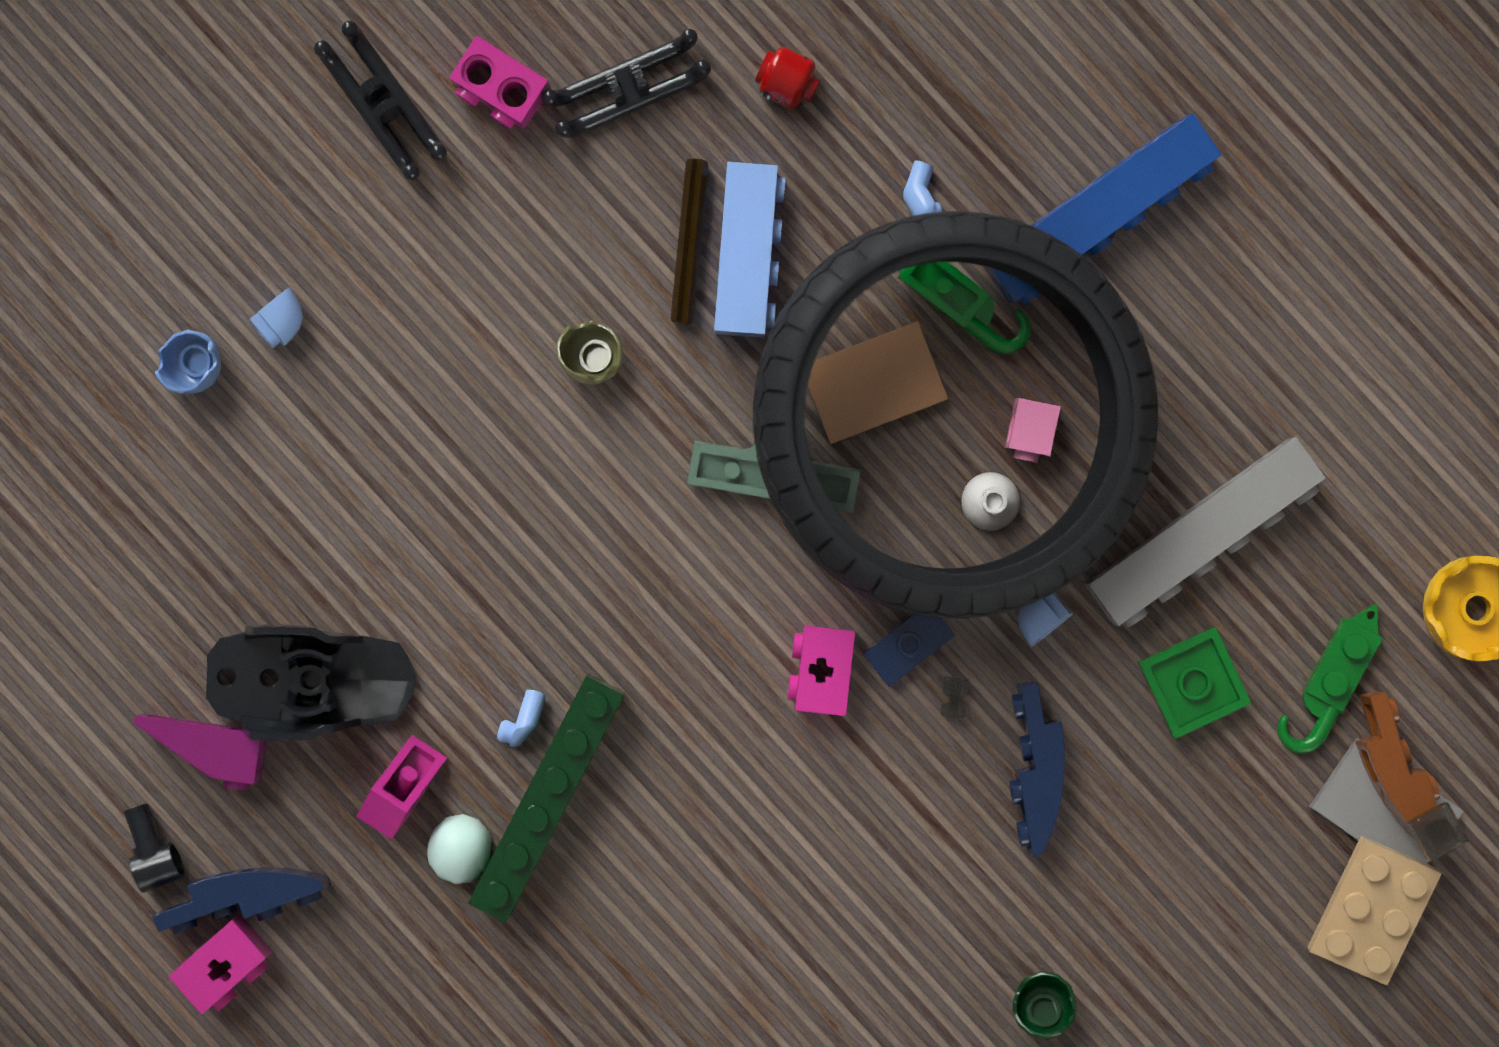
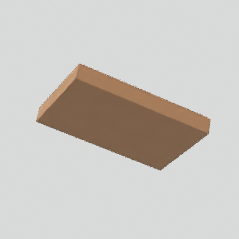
M918 321L815 360L808 383V389L830 445L948 400Z

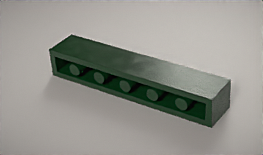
M591 674L586 675L468 904L504 923L507 922L626 692Z

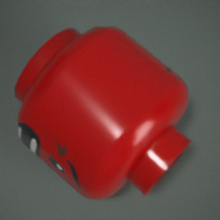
M781 47L775 53L768 51L757 73L755 82L760 84L759 91L761 96L788 109H795L802 100L811 102L820 79L814 77L816 64L812 59L788 48Z

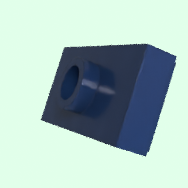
M912 614L866 650L863 655L888 687H890L953 638L955 634L942 618Z

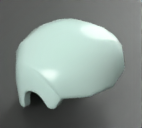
M464 814L446 817L431 833L427 848L428 863L441 879L454 884L472 882L480 877L489 863L491 835L479 819Z

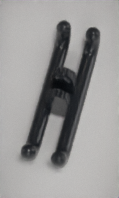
M346 21L342 25V33L370 70L373 77L360 86L327 41L321 40L315 44V54L328 69L407 180L414 181L420 175L419 167L391 130L388 123L402 115L431 157L436 161H442L446 158L447 149L358 25L353 21Z
M690 28L685 29L679 37L564 88L545 90L542 94V101L549 107L566 105L606 87L609 88L614 99L613 103L570 121L560 120L555 125L556 133L563 138L581 135L703 81L711 72V64L704 59L697 61L692 68L648 87L643 71L673 59L694 47L698 40L696 31Z

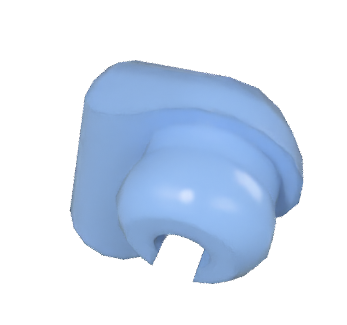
M914 161L903 192V199L912 216L942 212L941 205L934 201L927 189L934 167L921 161Z
M526 690L516 724L508 720L502 721L497 735L498 741L509 743L510 747L521 746L538 725L546 695L535 690Z

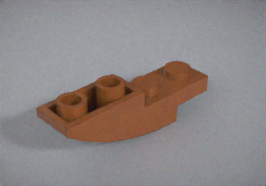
M1378 691L1360 695L1371 736L1356 740L1355 743L1374 788L1395 819L1414 839L1431 852L1439 855L1449 854L1450 850L1447 841H1451L1452 835L1446 818L1439 815L1435 800L1440 799L1438 785L1432 775L1428 776L1427 770L1418 768L1408 769L1407 764L1412 762L1407 742L1404 739H1400L1395 723L1400 722V715L1394 699L1388 698L1386 692Z

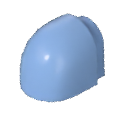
M288 287L251 317L248 322L271 348L276 347L279 343L285 346L300 330L303 320L302 305L295 293Z
M1054 592L1035 603L1020 608L1018 613L1019 629L1030 647H1033L1065 622L1073 613Z

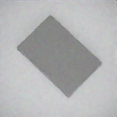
M1356 738L1309 807L1357 841H1359L1362 835L1427 864L1434 855V852L1429 851L1414 839L1383 803L1362 763L1355 743L1356 740L1360 739ZM1440 795V799L1435 800L1439 815L1446 818L1451 830L1464 811Z

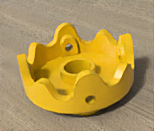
M1491 556L1462 557L1442 567L1430 580L1423 601L1424 622L1436 644L1447 653L1460 659L1471 661L1499 659V558ZM1474 596L1482 598L1486 604L1485 615L1476 621L1472 620L1466 613V604Z

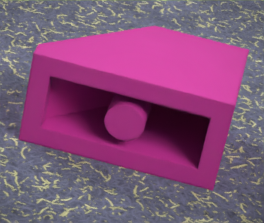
M411 735L372 787L356 817L392 840L414 810L447 757Z

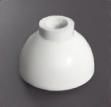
M987 472L975 476L968 482L964 488L961 503L963 512L971 524L982 530L994 531L1006 527L1014 520L1019 510L1020 497L1016 486L1009 478L999 473Z

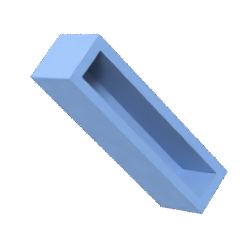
M727 162L714 325L715 334L765 338V328H773L776 303H767L768 287H777L779 261H771L772 244L780 245L782 219H774L775 202H784L785 178L777 177L778 165Z

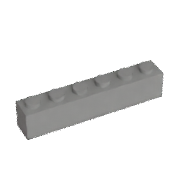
M1297 437L1286 439L1090 579L1084 586L1112 625L1120 626L1125 623L1128 628L1148 614L1145 607L1157 598L1161 603H1164L1183 589L1179 583L1193 574L1197 579L1214 568L1217 564L1213 558L1227 549L1232 554L1249 543L1251 539L1247 534L1261 525L1265 530L1285 517L1282 509L1290 503L1296 501L1298 505H1301L1320 491L1316 485L1323 481L1325 476Z

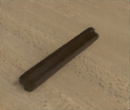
M696 158L687 159L685 165L671 321L680 325H690L694 318L708 176V162Z

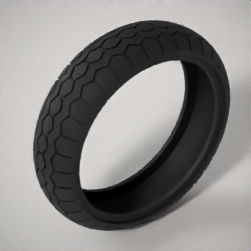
M945 211L899 219L858 236L827 257L794 291L778 316L764 347L754 388L753 433L757 461L768 495L783 524L795 541L826 573L862 597L894 610L932 618H976L1019 609L1053 594L1079 577L1117 539L1136 509L1150 474L1157 443L1158 396L1154 369L1144 337L1131 311L1119 293L1092 263L1066 243L1034 226L986 213ZM935 262H960L993 268L1021 280L1045 296L1061 311L1082 341L1092 364L1100 401V425L1094 459L1084 484L1066 512L1044 534L1019 551L985 564L963 568H935L903 562L880 552L863 540L845 523L825 495L812 465L805 432V403L811 370L823 341L840 315L857 297L888 275L912 266Z

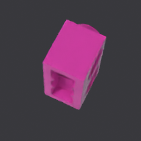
M477 35L449 77L452 84L457 87L454 92L457 97L473 107H476L478 102L493 110L490 117L510 130L514 124L525 130L542 103L543 92L551 89L547 79ZM479 66L491 69L490 79L482 85L470 82L471 72ZM515 88L525 90L527 92V99L524 104L519 107H510L505 104V97L510 90Z

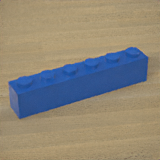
M1195 114L1186 115L1031 226L1051 234L1081 255L1089 251L1091 256H1093L1113 242L1109 235L1120 227L1128 231L1146 219L1147 216L1143 211L1155 202H1157L1159 207H1162L1181 193L1178 186L1191 178L1195 183L1215 169L1211 162L1222 154ZM983 266L1008 303H1014L1020 299L1024 305L1041 294L1030 285L1009 274Z

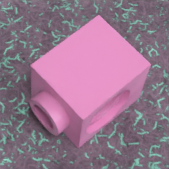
M1022 398L1015 399L1005 448L1015 450L1013 458L1038 463L1040 455H1051L1061 406Z

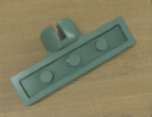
M694 441L687 484L770 498L757 461L755 444L751 448L741 449ZM812 461L819 483L833 508L838 511L853 513L860 469Z

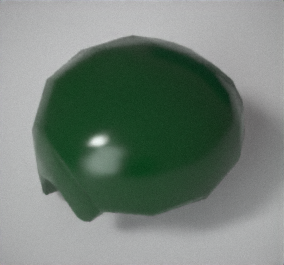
M1041 971L1027 976L1021 981L1013 998L1012 1011L1017 1025L1028 1035L1034 1038L1050 1040L1063 1035L1070 1028L1076 1016L1077 1001L1071 985L1060 975Z

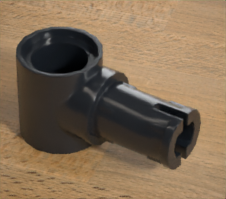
M142 804L124 811V816L136 848L132 849L134 856L129 859L133 879L139 890L145 893L183 878L185 871L180 854L172 842L166 843L165 838H160L149 805Z

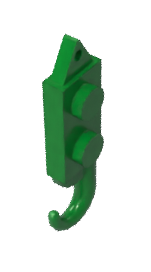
M949 262L928 263L899 270L900 274L897 278L990 350L999 354H1012L1020 351L1027 344L1031 335V324L1024 312L1017 309L1014 313L1021 326L1019 334L1013 339H1003L988 327L995 309L994 301L990 294Z
M1377 604L1368 606L1348 619H1341L1302 690L1304 706L1311 714L1318 718L1308 737L1302 740L1291 737L1287 731L1288 716L1282 715L1277 725L1278 737L1288 750L1295 753H1310L1318 749L1326 740L1340 712L1344 711L1383 639L1378 636ZM1369 611L1372 612V617L1370 619L1367 618V613Z

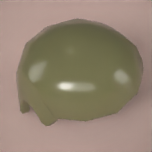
M593 320L577 326H567L556 343L557 359L567 376L581 384L596 385L609 380L620 370L623 362L622 342L612 328L596 323Z

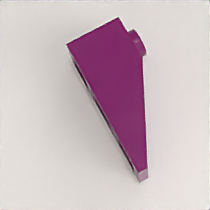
M145 713L135 715L134 724L210 778L224 780V788L246 791L249 788V784L254 785L262 781L268 741L249 739L244 735L240 727Z

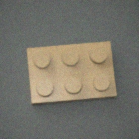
M1361 835L1308 944L1309 951L1377 982L1388 985L1442 875L1441 871L1438 868Z

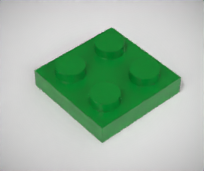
M1210 627L1137 661L1173 739L1179 738L1252 704L1216 627Z

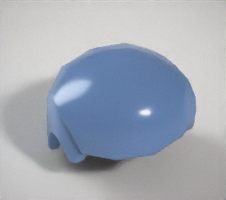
M188 329L173 334L164 344V347L158 350L160 361L159 369L155 371V375L160 383L169 391L185 395L204 392L216 382L220 374V349L216 342L205 333Z

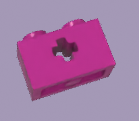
M804 625L803 634H794L792 658L800 659L798 676L790 675L787 700L795 701L794 709L796 711L846 716L855 638L854 630ZM817 658H825V664L828 667H832L831 675H824V681H816L815 674L808 672L810 663L816 664Z
M238 915L168 977L201 1015L212 1006L219 1012L237 996L232 989L243 978L250 984L269 967L264 960L273 951L241 915ZM227 960L232 968L221 975L216 967L221 962Z

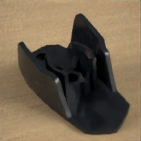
M272 624L246 626L243 633L220 638L207 655L206 699L217 715L242 722L244 735L252 740H313L328 732H336L365 724L396 721L407 707L417 682L410 659L399 642L354 634L320 631L316 628L301 625ZM225 668L232 669L236 674V680L232 684H227L221 679V673ZM268 669L275 670L278 674V681L274 685H269L264 680H261V674H264Z

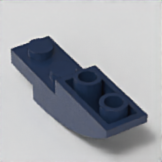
M1031 681L1017 684L1018 694L1011 695L1015 719H1023L1025 735L1019 736L1022 760H1030L1031 767L1014 769L1016 780L1009 781L1013 805H1021L1023 821L1016 823L1020 846H1028V852L1034 857L1042 855L1058 816L1063 792L1065 751L1062 722L1059 720L1044 722L1038 683Z
M258 867L222 872L188 884L187 888L192 900L164 909L153 915V919L158 932L171 927L173 934H177L197 926L195 918L211 913L213 920L232 914L238 911L235 904L239 903L244 919L257 915L258 921H262L283 913L281 908L283 904L296 900L298 907L323 898L321 891L330 886L331 883L328 876L291 868Z

